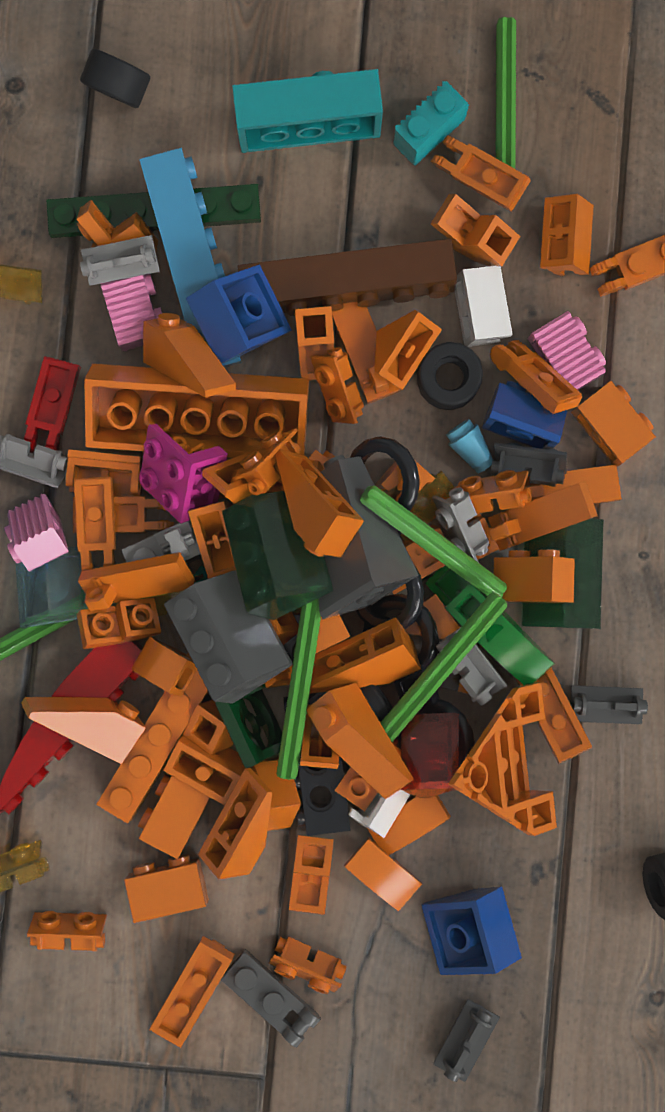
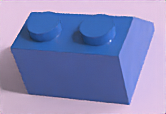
M260 264L213 280L186 297L209 347L221 363L244 355L292 331Z
M507 381L506 385L499 383L481 428L533 448H554L559 444L567 410L552 414L518 383Z
M502 887L472 889L421 904L440 975L496 974L522 958Z

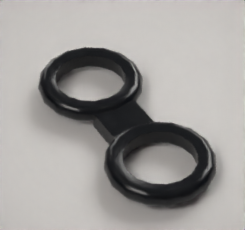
M382 436L364 440L352 451L350 458L361 457L364 464L376 452L386 453L393 458L401 470L403 479L402 493L397 502L411 512L418 499L420 478L417 464L409 450L397 440ZM419 572V576L406 583V605L401 614L396 617L404 629L415 623L422 610L424 588ZM372 605L356 610L360 619L371 628L393 619L380 615L373 609Z
M386 595L376 601L372 607L382 616H385L392 609L403 611L407 595ZM424 605L416 619L423 641L421 652L418 655L421 670L394 681L399 699L404 696L437 656L438 649L435 647L439 644L437 625L431 613ZM365 622L363 632L371 629ZM437 690L398 735L400 749L406 752L404 755L406 762L422 775L421 777L433 782H450L475 745L473 730L465 715L452 703L440 699ZM434 713L443 717L452 725L457 735L459 747L457 757L450 766H436L429 763L420 754L415 744L414 730L421 715Z

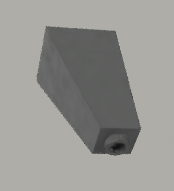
M343 455L333 457L323 464L325 469L321 471L323 476L364 520L342 557L317 556L319 613L322 619L366 608L419 576L396 528L360 501L364 490L368 486H375L361 457L344 458Z

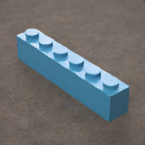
M181 147L139 160L184 320L194 325L208 344L186 297L213 280L225 277L222 263L214 264L211 250L217 249L212 228L204 229L201 215L207 214L202 192L194 193L191 180L198 177L192 156L185 158ZM239 356L222 363V365L226 368L240 364L242 361Z

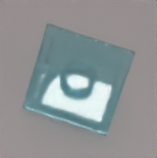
M68 547V553L30 572L23 562L16 563L19 623L21 628L76 620L77 613L80 610L89 609L84 602L86 593L78 582L82 567L81 553L78 552L77 547Z

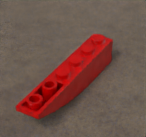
M134 640L94 648L64 679L51 697L108 698L117 702L125 693L120 688L130 678L135 682L140 677L131 667L143 647ZM35 721L32 723L19 744L1 781L0 814L5 811L9 815L24 800L20 794L30 784L35 788L49 773L45 767L54 758L60 761L74 747V744L70 742L71 739Z

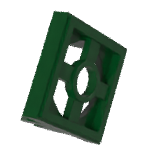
M262 684L233 704L215 702L246 768H250L280 753L282 731L262 690L266 688L265 684ZM243 699L250 701L257 715L256 717L248 711ZM245 718L250 722L253 734L248 730ZM261 726L268 739L267 747H265L260 737Z

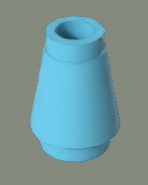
M467 419L446 434L450 440L448 445L475 469L477 474L485 471L492 465L494 459L478 424L473 425L471 420Z

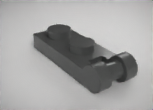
M246 949L228 968L221 979L222 982L279 1031L288 1043L296 1048L304 1040L303 1034L308 1028H314L321 1020L319 1014ZM292 1009L299 1015V1018L293 1025L285 1019Z

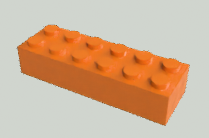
M92 363L84 379L86 447L144 451L148 426L157 424L172 439L175 436H180L192 448L201 442L204 443L203 450L220 446L228 453L227 457L235 458L256 449L261 450L263 448L261 441L277 430L283 434L296 428L298 432L291 440L300 446V454L304 455L309 379L229 373L236 383V391L203 397L154 368Z

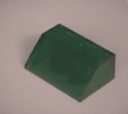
M284 491L250 495L222 511L246 613L275 620L333 591L325 557H319L310 553L304 547L305 542L294 530Z
M588 519L524 542V551H530V557H538V550H560V557L575 559L574 603L522 602L521 626L601 629L604 519Z

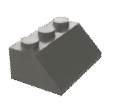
M241 569L195 583L164 604L214 702L233 704L293 665Z

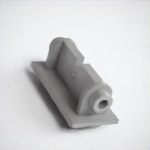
M152 235L81 249L83 261L80 262L83 276L88 278L89 286L160 272Z
M10 434L0 435L1 470L55 488L59 487L66 475L68 457L63 456L62 451H56L37 444L35 451L30 453L31 442L13 437Z
M459 487L449 492L450 497L446 500L436 495L432 498L437 507L435 511L436 518L441 526L447 530L451 539L450 542L478 562L476 556H481L488 552L489 540L480 520L475 519L467 524L468 520L477 515L469 493L464 492Z
M460 628L439 641V644L435 646L439 653ZM476 644L452 671L454 675L457 673L461 675L460 683L472 697L471 700L473 702L477 701L480 706L488 702L492 698L491 695L507 686Z

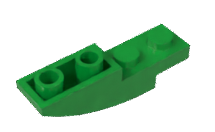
M446 565L438 569L425 583L446 606L445 609L461 626L465 624L488 597ZM503 611L478 641L491 656L523 685L535 683L555 664L506 611Z

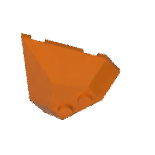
M531 683L512 688L448 783L451 787L530 836H536L557 828L553 791L530 790L523 725L545 719L541 683Z

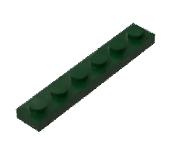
M258 184L193 188L194 193L202 192L207 214L201 215L204 227L261 223ZM149 192L46 199L48 232L51 238L83 236L77 226L78 221L76 218L80 208L90 200L94 202L114 228L137 212L151 231L159 230Z

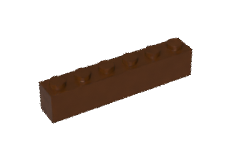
M451 239L237 265L239 272L260 264L283 313H287L290 316H295V309L331 306L332 311H338L344 307L343 303L358 302L360 307H371L377 305L379 301L386 300L405 303L418 296L429 295L430 298L434 299L448 296L450 292H455L457 283Z

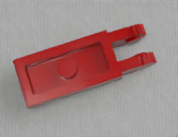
M44 356L25 423L27 430L24 440L31 442L30 453H33L35 450L38 429L49 432L45 447L57 451L60 435H63L80 374V365Z

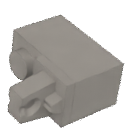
M190 521L178 523L121 550L126 562L178 552L181 553L186 564L202 558Z

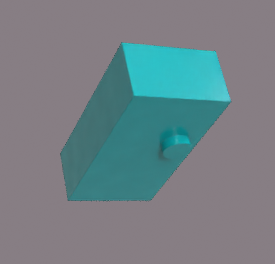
M378 69L333 74L331 71H319L311 77L232 85L241 153L380 138L383 107Z

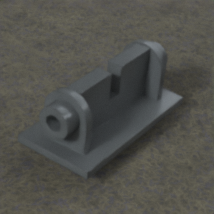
M495 443V460L492 462L491 475H497L506 470H514L515 472L528 470L531 471L530 483L556 487V484L564 483L565 474L567 473V452H561L554 448L538 449L523 447L517 443Z
M571 685V706L579 722L642 724L643 714H647L648 703L647 700H643V688Z
M467 999L433 1064L444 1070V1075L454 1082H457L458 1079L466 1082L500 1016Z

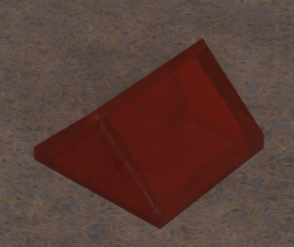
M459 713L415 715L402 730L401 758L414 778L413 781L401 789L402 791L418 798L426 799L456 790L448 785V783L459 768Z

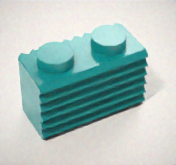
M442 81V86H437V90L432 91L431 96H427L426 101H421V106L416 105V110H411V115H406L405 120H401L400 125H395L393 145L412 165L416 166L444 140L446 135H449L466 119L465 117L469 109L468 102L448 81Z

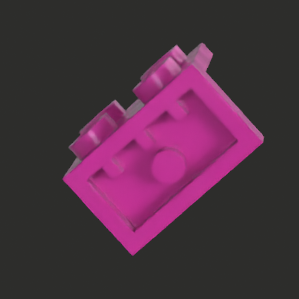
M152 424L148 426L144 443V455L139 481L142 487L181 524L190 521L189 510L218 502L220 491L202 476V471L205 468L226 461L228 453L220 446H215L188 454L157 424Z

